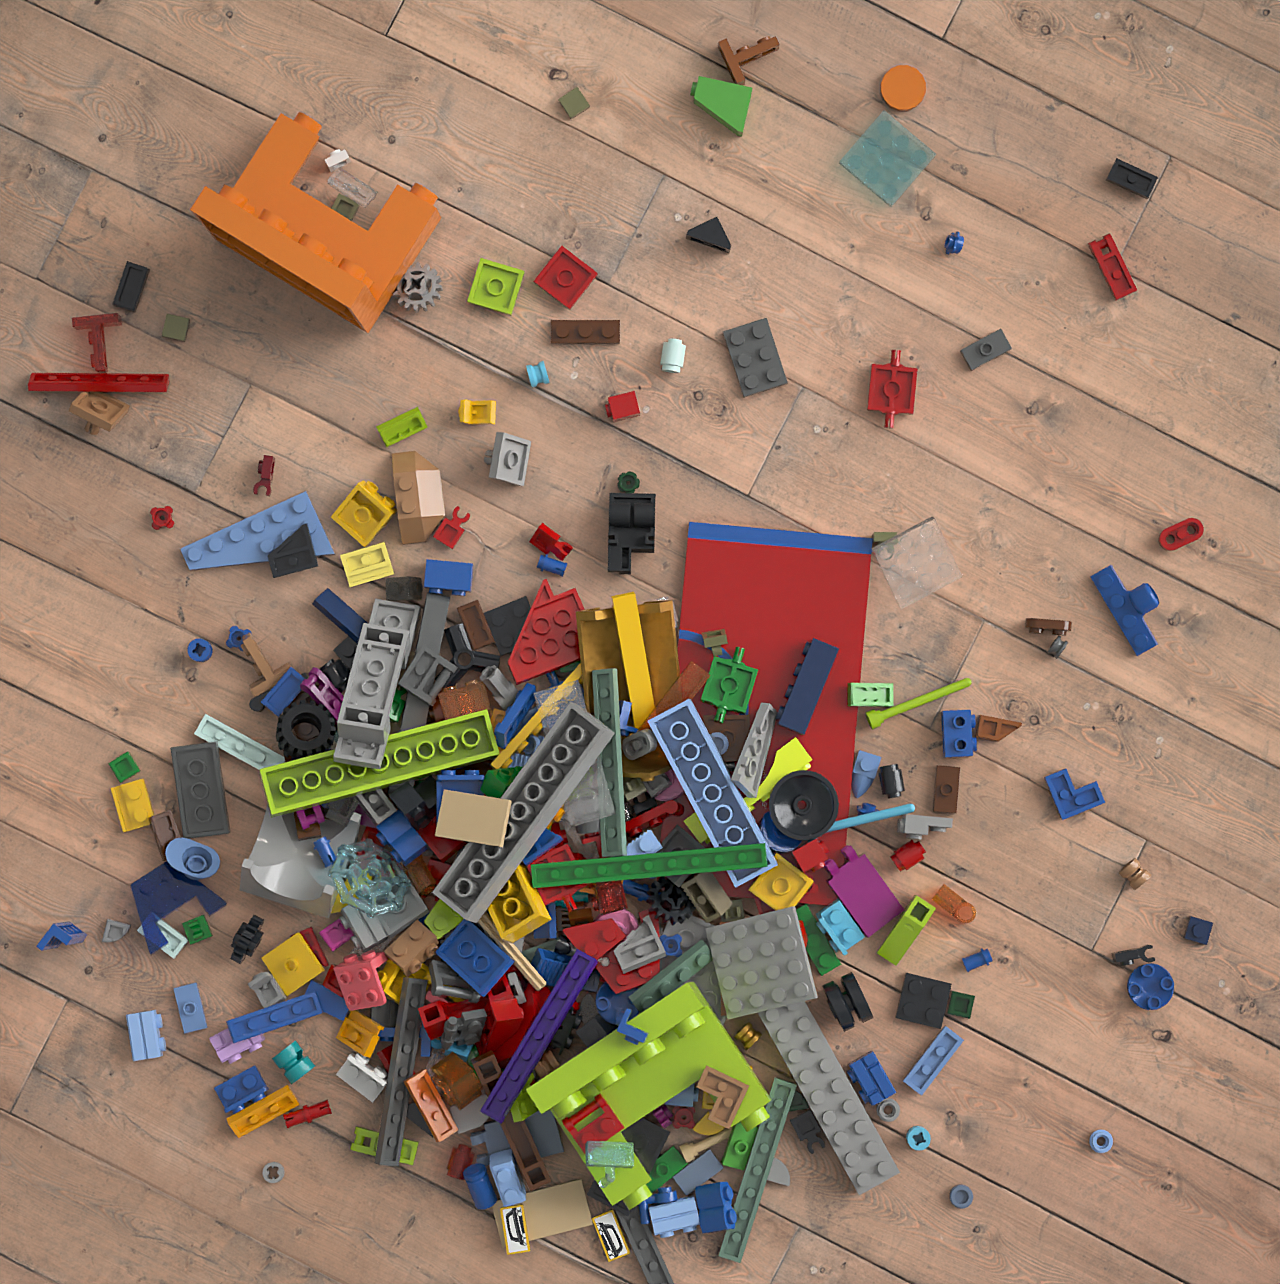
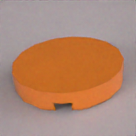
M898 65L891 68L884 75L881 82L882 98L890 108L897 111H909L917 107L922 102L926 93V82L923 75L916 68L909 65Z

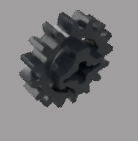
M661 876L658 881L652 883V888L647 891L650 897H648L646 903L652 904L649 912H656L655 919L662 917L663 924L670 920L671 925H675L677 920L682 924L686 918L689 919L692 916V912L696 907H694L689 896L686 895L687 892H684V888L678 887L669 878L665 879L664 876ZM665 887V890L658 894L659 890ZM685 906L684 910L679 912V909Z
M253 915L248 924L245 922L241 924L231 944V947L234 948L231 960L241 964L246 955L253 956L264 932L260 931L264 924V919Z

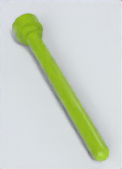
M964 678L881 712L874 709L865 712L869 726L872 730L878 728L884 723V720L967 688L971 685L972 681L969 678Z

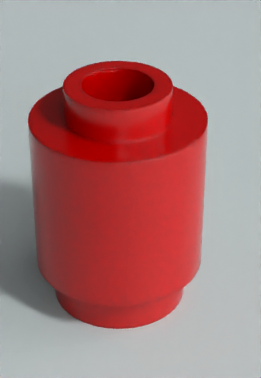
M911 839L895 850V854L890 856L900 872L904 869L907 871L925 859L923 854L926 851L919 841L914 843Z

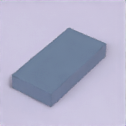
M708 1149L675 1174L673 1179L687 1196L696 1189V1186H701L724 1167L713 1152Z

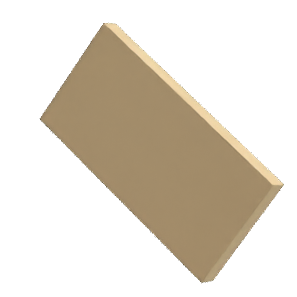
M582 1178L526 1192V1201L514 1204L524 1205L529 1241L593 1225ZM499 1199L492 1208L502 1248H504L506 1245L500 1207L504 1206L501 1199Z

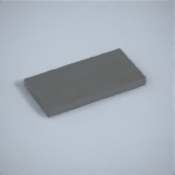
M218 742L171 747L183 838L190 839L229 834L230 826Z

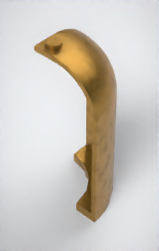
M672 600L646 601L644 604H637L656 716L683 702ZM613 605L611 608L600 609V607L576 612L586 711L594 717L593 670L617 669L619 701L629 702ZM630 709L627 726L634 727ZM621 736L623 777L640 778L641 781L655 780L654 776L663 774L672 768L658 740L654 751L635 760H630L622 750V742L627 737Z

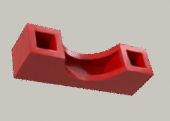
M504 974L484 997L480 995L478 1003H471L467 999L455 1003L438 1000L418 1008L430 1040L442 1036L444 1024L449 1017L461 1018L462 1012L483 1008L486 1012L490 1002L514 999L515 997L506 974Z

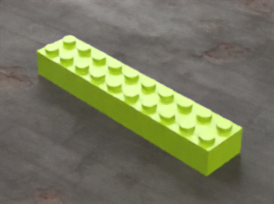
M486 709L389 735L380 769L334 762V749L262 768L259 770V775L271 818L438 774L441 773V770H453L494 759L500 753L488 710Z

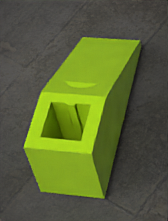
M914 895L877 954L897 966L936 908L917 895Z

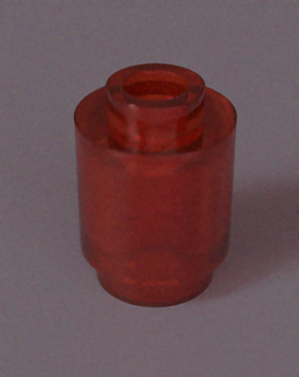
M458 1144V1147L452 1148L446 1167L448 1169V1176L465 1180L463 1172L472 1165L475 1153L471 1151L472 1147Z

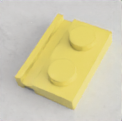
M385 542L340 555L349 587L394 574Z

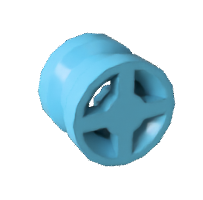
M544 361L539 362L535 366L526 365L532 388L536 387L539 383H550Z
M913 1126L906 1134L907 1143L914 1150H924L930 1144V1134L922 1126Z

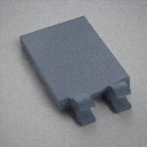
M551 1110L543 1114L537 1111L524 1119L541 1158L564 1152L557 1121ZM495 1120L485 1122V1130L473 1132L470 1136L472 1146L483 1142L486 1143L488 1153L479 1154L476 1158L477 1163L484 1164L485 1166L490 1165L491 1154L511 1149L500 1123Z

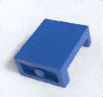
M441 770V775H436V827L444 789L484 796V793L480 790L484 781V775H479V770H465V775H456V770Z

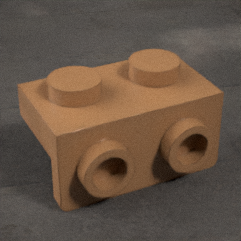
M416 920L384 953L402 970L406 977H409L421 968L422 963L428 957L430 958L436 954L435 951L440 947L437 936Z

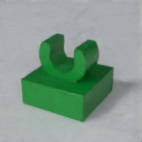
M205 914L182 923L190 945L213 936Z

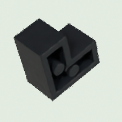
M431 775L415 788L407 781L389 795L397 809L416 831L425 828L431 819L436 816V780Z

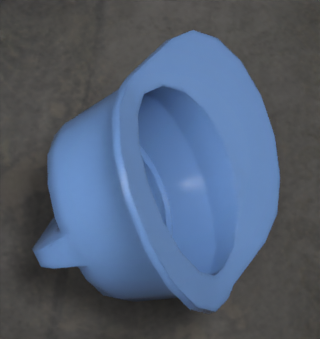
M182 837L172 840L166 847L165 856L167 862L171 867L184 873L190 879L200 880L211 877L219 869V855L214 849Z

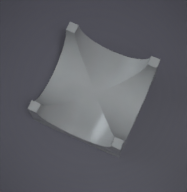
M267 804L265 816L253 850L248 859L244 858L241 866L240 891L329 919L358 840L361 814L352 812V815L344 820L325 819V822L319 824L321 837L298 841L294 812L271 818ZM325 836L327 840L330 839L331 842L329 844L338 859L337 863L325 868L317 849H313L315 847L313 842Z

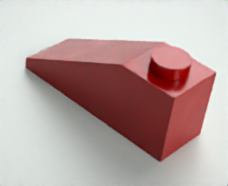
M516 998L489 1003L480 1042L475 1043L479 1055L493 1050L494 1053L518 1031L521 1022L524 1020V1012L522 1007H519Z

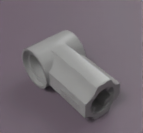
M495 665L486 667L479 678L493 693L492 696L505 711L514 704L518 690L510 680L507 681Z

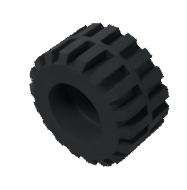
M300 700L299 705L296 702L291 703L290 708L286 707L283 710V714H280L278 718L276 742H278L279 749L284 750V756H292L291 761L330 751L335 736L334 718H331L329 710L324 711V705L319 704L316 706L315 701L310 700V704H307L305 700ZM310 723L318 729L319 735L311 741H302L294 736L292 729L297 724Z

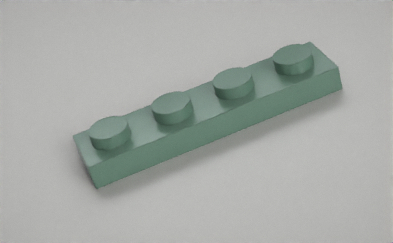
M701 939L630 995L629 999L636 1009L642 1013L671 994L709 964L713 958L706 943Z

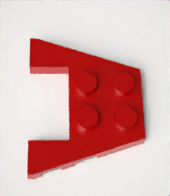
M649 909L638 912L641 924L644 917L649 915L659 937V918H654L656 912H649ZM615 946L602 957L609 959V965L602 966L601 962H598L595 966L614 994L617 995L643 986L660 972V959L623 974L614 954V950L617 948Z

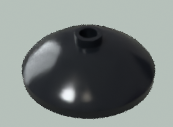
M799 770L785 775L775 784L770 794V817L777 829L792 839L812 840L822 836L832 827L838 815L839 801L835 788L828 779L813 771ZM801 800L806 804L804 809L798 808V802Z

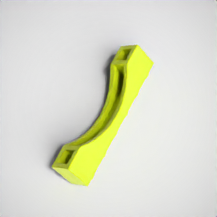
M796 737L777 751L774 764L768 776L759 786L757 797L744 798L750 812L755 809L753 804L759 799L764 802L770 798L771 790L782 777L791 772L807 770L811 767L809 762L812 758ZM696 812L684 820L700 843L703 841L706 844L711 842Z

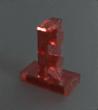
M118 313L72 318V326L76 330H92L88 331L89 344L93 345L94 354L90 355L92 368H95L98 373H108L104 327L122 325L121 316Z

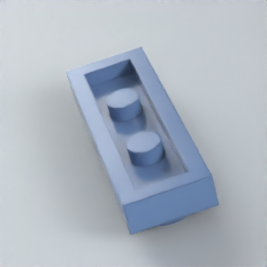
M944 1026L903 1079V1082L922 1096L964 1040L947 1026Z

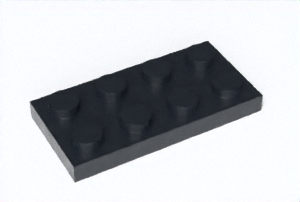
M642 1117L621 1131L648 1175H650L671 1132ZM594 1179L587 1195L629 1216L632 1209L628 1210L623 1200L612 1206Z

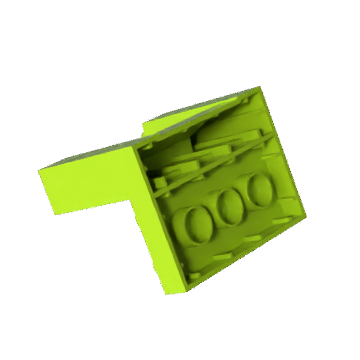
M687 982L627 1022V1024L649 1033L644 1043L639 1041L638 1045L625 1040L626 1035L618 1032L616 1029L526 1089L541 1114L551 1110L612 1206L623 1200L628 1210L652 1196L653 1194L646 1185L652 1179L621 1131L588 1155H585L570 1132L563 1125L561 1120L565 1117L570 1118L592 1102L597 1094H602L624 1125V1129H626L700 1080L707 1065L749 1085L731 1127L740 1122L746 1132L770 1117L764 1105L772 1099L695 982ZM709 1094L715 1103L718 1097ZM600 1107L577 1123L575 1127L580 1131L605 1112Z

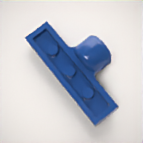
M1112 565L1090 576L1136 655L1139 656L1158 645L1143 617L1159 605V599L1154 589L1148 583H1143L1135 589L1128 591Z

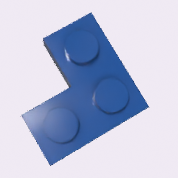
M1067 769L1044 777L1061 820L1105 803L1097 781L1075 789Z

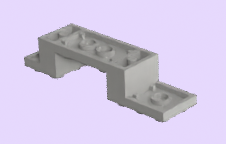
M375 599L369 624L363 623L337 721L339 737L333 756L334 762L374 769L381 768L390 733L389 714L400 671L407 667L421 612L420 606Z

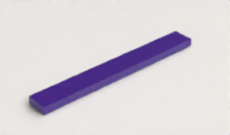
M578 949L575 951L481 1108V1113L502 1124L597 965L598 961Z

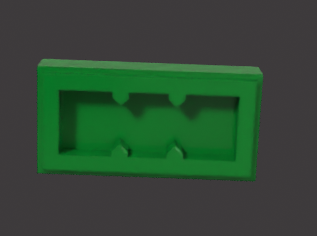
M674 1145L658 1157L649 1175L652 1180L646 1185L651 1193H654L657 1188H660L688 1165Z

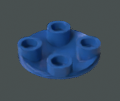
M1148 963L1137 967L1130 974L1127 990L1131 1000L1137 1006L1146 1010H1156L1165 1006L1172 998L1174 981L1164 967Z
M605 982L599 988L595 999L596 1008L600 1016L607 1022L615 1024L620 1011L625 1012L629 1008L632 1012L628 1021L636 1017L639 1011L631 1002L629 996L637 991L638 988L615 995Z

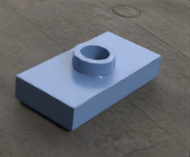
M197 982L173 988L184 1034L208 1028Z

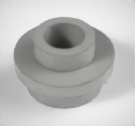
M886 1098L878 1103L877 1115L883 1121H894L899 1116L900 1107L895 1100ZM891 1106L892 1112L885 1114L884 1107Z

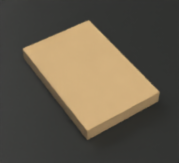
M444 789L435 836L503 848L512 801Z

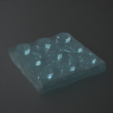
M883 110L840 160L839 164L892 207L933 160L936 153Z

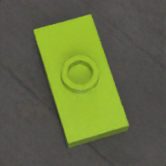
M418 407L376 426L386 447L428 428Z

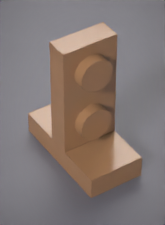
M249 632L242 636L243 644H241V648L247 657L251 655L255 663L252 665L258 676H264L249 685L252 694L256 697L274 687L292 665L288 662L273 671Z

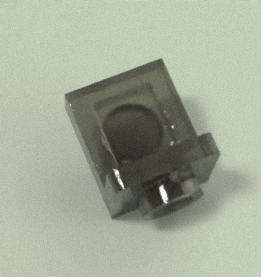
M420 577L386 578L387 601L422 600L423 586Z

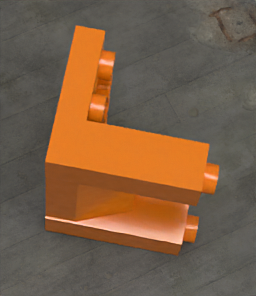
M298 112L294 120L281 113L235 186L231 188L224 184L219 193L205 186L190 210L215 240L356 327L369 333L396 291L397 285L441 220L437 208L433 206L438 197L418 183H414L410 191L397 184L369 230H365L292 185L317 146L320 138L317 134L322 126L301 112Z

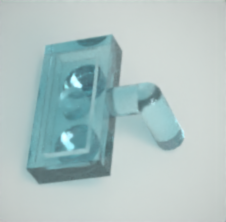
M587 1141L585 1143L586 1166L605 1167V1176L599 1180L601 1188H606L615 1180V1168H632L634 1166L633 1143Z

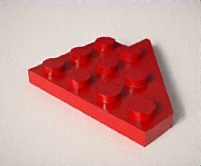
M547 579L542 581L507 665L516 685L581 660L576 612L585 609L576 588L554 596Z

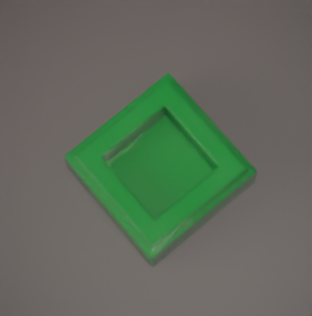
M129 751L108 763L120 783L141 771Z

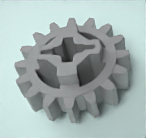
M419 262L413 268L410 266L393 293L395 299H399L397 301L400 306L405 304L407 311L413 307L415 313H418L421 307L426 312L428 304L434 307L435 303L433 300H440L441 298L437 292L443 291L442 286L439 284L442 280L440 276H436V270H430L428 264H425L422 268ZM406 282V283H407V284H406V288L404 289V292H403V285H404V283ZM431 282H432V289H431V292L429 293V292H428V288L431 286ZM417 285L421 288L418 290L417 288H414V286Z

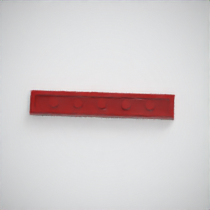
M31 373L28 381V391L167 392L170 380L169 374Z

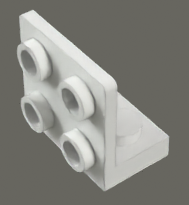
M352 1052L336 1075L373 1103L387 1085L388 1073L378 1065L375 1068L370 1065L368 1057Z

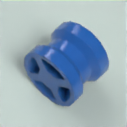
M201 638L192 640L187 648L189 657L197 662L209 660L213 653L211 644Z

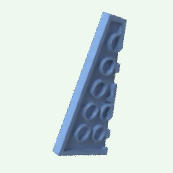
M306 491L180 549L189 570L269 562L268 555L303 524L307 523L316 556L335 554Z

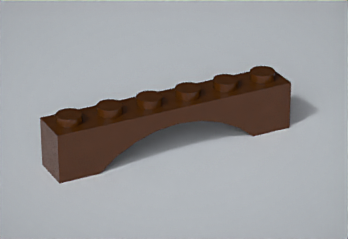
M493 1050L471 1059L487 1097H489L503 1073ZM509 1110L500 1125L530 1191L552 1180L525 1121L514 1122L511 1110Z

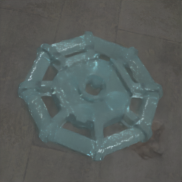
M365 839V841L349 845H340L337 849L338 853L332 868L328 870V876L332 878L341 897L340 901L367 914L369 918L392 911H400L407 889L411 886V880L407 878L401 863H397L391 856L390 851L375 844L372 839ZM360 851L365 852V854L357 856L355 853ZM378 855L384 859L380 861L376 858V856ZM345 858L350 861L348 869L342 868ZM367 873H369L370 876H374L375 879L373 881L369 880L367 878ZM342 877L347 878L350 884L351 890L349 892L345 886ZM392 885L398 886L396 895L391 892ZM385 898L389 902L376 906V900ZM361 900H368V904L364 903Z

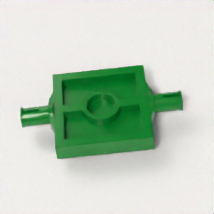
M736 647L733 659H722L714 656L700 701L718 708L714 721L718 722L721 714L720 724H723L726 711H734L744 715L746 713L758 669L748 667L741 662L745 651L744 648H741L738 656L740 647Z

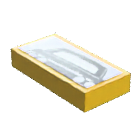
M524 1205L500 1207L507 1255L529 1252L530 1244Z
M614 1209L592 1217L608 1262L630 1254Z

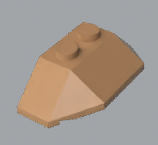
M416 451L392 453L393 479L402 544L426 542L445 517L440 470Z

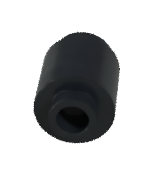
M898 764L880 767L879 779L882 795H887L888 799L901 797V792L905 791L902 770L899 769Z

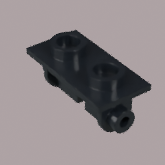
M571 1006L561 1023L563 1028H558L548 1045L552 1049L560 1048L559 1055L562 1054L564 1049L569 1050L574 1037L571 1036L573 1028L577 1030L583 1018L579 1016L582 1010L581 1007L576 1012L573 1011L574 1008Z

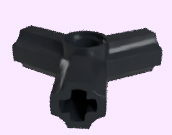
M463 623L444 629L453 655L449 662L458 667L456 672L452 673L443 687L450 692L468 670L482 673L486 667L494 665L499 669L501 656L473 651ZM462 653H468L471 656V661L466 666L460 665L458 662V658Z

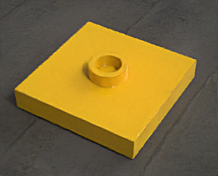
M778 853L774 856L778 865L760 874L749 888L750 892L775 911L796 906L814 883L812 879Z
M300 932L261 958L286 996L325 971Z

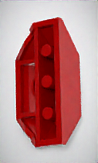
M530 982L528 983L524 991L527 1002L518 1003L519 1007L523 1009L524 1020L521 1022L518 1031L494 1052L500 1068H506L551 992L547 986L537 991Z

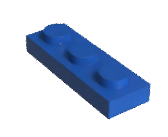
M527 683L523 690L518 691L512 707L509 706L505 712V718L496 725L494 735L496 736L498 747L506 748L535 703V685Z

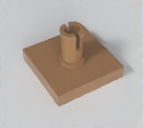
M82 392L71 403L69 412L87 420L84 428L85 431L89 432L90 428H92L90 434L97 435L100 428L110 432L128 413L130 405L104 392Z

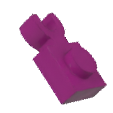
M666 1105L659 1106L652 1111L664 1129L672 1124L670 1118L673 1115Z

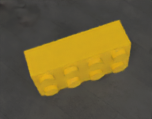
M522 861L487 908L501 939L512 943L552 920L537 888H533L532 877Z

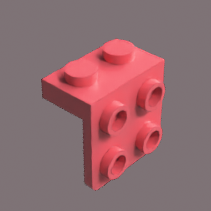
M375 950L363 953L361 956H357L356 953L350 954L343 958L344 961L333 968L349 1010L382 1006L387 1002L376 971L377 967L388 960L384 952L375 953Z

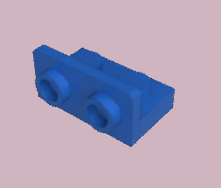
M256 1065L214 1088L225 1108V1113L231 1111L233 1114L245 1108L244 1103L252 1099L253 1103L266 1097L264 1092L269 1090Z

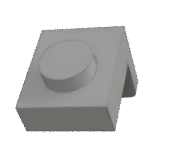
M261 972L255 975L253 980L248 983L250 989L255 991L263 1008L281 1003L287 999L273 975L268 972Z

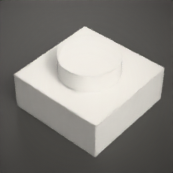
M340 149L328 154L329 158L325 159L330 172L351 162L346 150L340 151Z

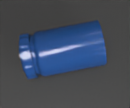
M476 1163L467 1167L463 1175L475 1207L481 1210L492 1207L497 1202V1197L485 1165Z

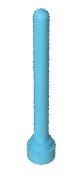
M906 804L834 822L827 832L912 813L915 810V806L913 804Z

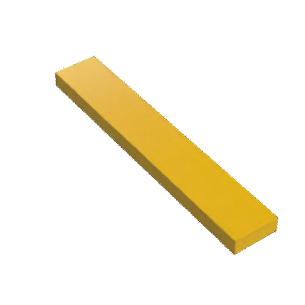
M634 592L611 596L629 702L632 703L633 726L639 730L650 727L648 720L656 717L636 595Z

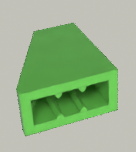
M699 76L698 82H693L690 93L691 96H694V104L734 134L742 137L753 88Z

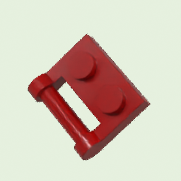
M601 1093L597 1094L592 1102L570 1118L565 1117L561 1120L585 1155H588L625 1128ZM601 1107L605 1113L580 1131L577 1130L575 1127L577 1123Z

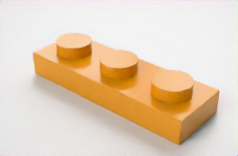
M286 1085L226 1119L230 1128L240 1138L300 1104L291 1088Z

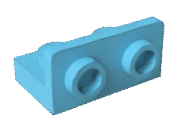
M836 899L816 913L819 920L816 922V925L823 934L828 932L832 938L829 943L836 953L841 951L845 956L848 954L846 950L865 938L839 899Z

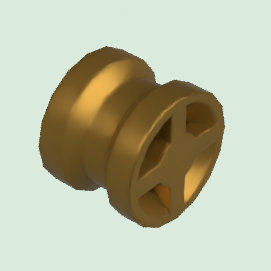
M748 1021L733 1038L736 1041H741L743 1048L747 1051L762 1036V1033L756 1031L753 1028V1024Z

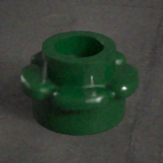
M628 471L627 473L620 474L618 477L619 482L617 486L621 492L634 493L635 489L639 488L640 480L634 472Z

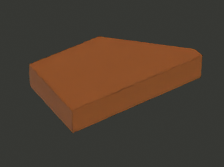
M979 715L975 737L999 742L1021 727L1022 723Z

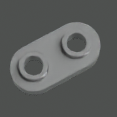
M650 729L638 731L625 738L622 742V750L630 760L640 758L654 751L657 747V738Z

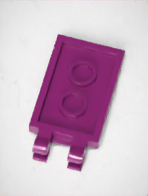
M846 845L840 850L848 860L846 864L838 868L833 859H828L824 862L826 864L824 868L831 876L826 882L863 934L869 938L903 912L904 908L866 855L861 854L858 857L853 847Z

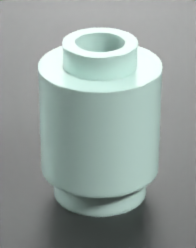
M670 338L668 342H663L660 362L662 371L680 373V368H683L686 345L682 344V340Z

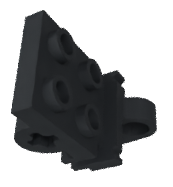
M609 493L608 572L631 575V553H654L656 494Z

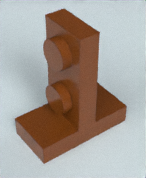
M766 36L758 40L757 45L750 48L748 45L741 47L736 51L737 54L733 53L727 38L718 42V49L734 84L745 85V77L740 69L741 66L779 50L780 44L776 36L773 38Z

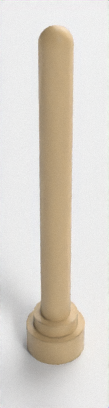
M733 1127L695 1144L693 1142L690 1144L686 1142L680 1145L679 1148L686 1163L695 1160L698 1152L728 1139Z

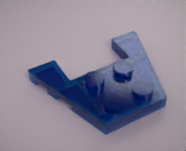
M167 861L130 885L150 955L169 943L156 923L190 900L197 898L209 917L227 906L225 900L198 880L190 879L184 873L171 867Z

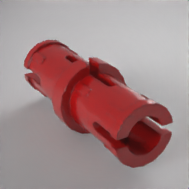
M327 1099L311 1106L304 1105L302 1109L283 1114L288 1129L304 1122L311 1123L313 1119L332 1114Z

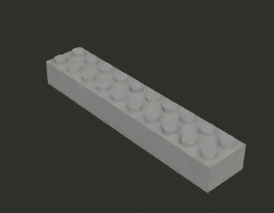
M570 702L500 798L512 801L503 848L468 842L432 893L465 920L477 923L615 732L581 706Z
M798 1002L757 1012L857 1193L861 1195L900 1173L806 1002Z

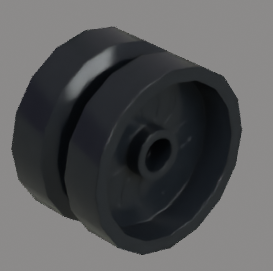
M852 972L841 976L840 981L844 992H841L839 986L834 981L822 985L830 1010L844 1032L855 1027V1021L851 1014L853 1011L862 1023L874 1018Z

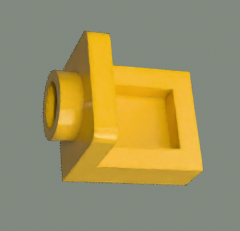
M466 399L460 401L458 414L461 423L469 425L495 424L496 401H470Z

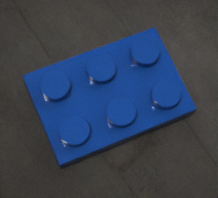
M465 919L435 951L439 957L483 997L515 962L473 922Z

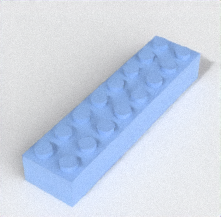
M691 699L648 720L653 733L714 848L758 843L766 844L768 867L727 870L735 888L777 866L778 863L738 787L731 781L732 776Z

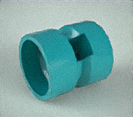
M296 1040L272 1058L279 1069L285 1070L284 1076L291 1085L315 1067V1064L308 1056L302 1055L304 1050Z

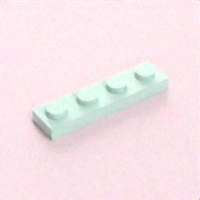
M207 714L204 715L194 733L208 742L217 741L218 748L258 770L285 763L284 756Z

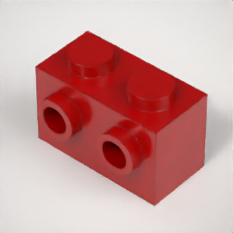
M817 838L790 853L801 872L804 873L809 869L815 872L826 865L824 861L828 859L826 854L829 853V850L823 840L818 842Z

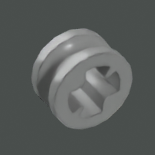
M278 1162L268 1163L263 1169V1177L269 1183L281 1181L285 1174L284 1167ZM269 1167H278L277 1173L279 1177L277 1179L275 1177L271 1179L268 1176L270 1174Z

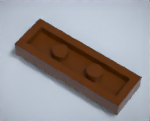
M551 320V344H620V320Z

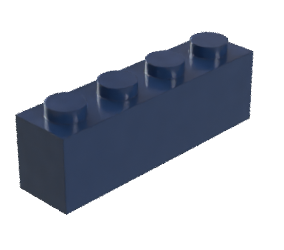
M815 638L812 639L811 643L806 642L802 654L805 655L802 664H797L793 676L797 677L794 685L789 684L784 696L788 698L785 707L780 706L776 715V719L779 720V726L801 735L805 734L839 648Z

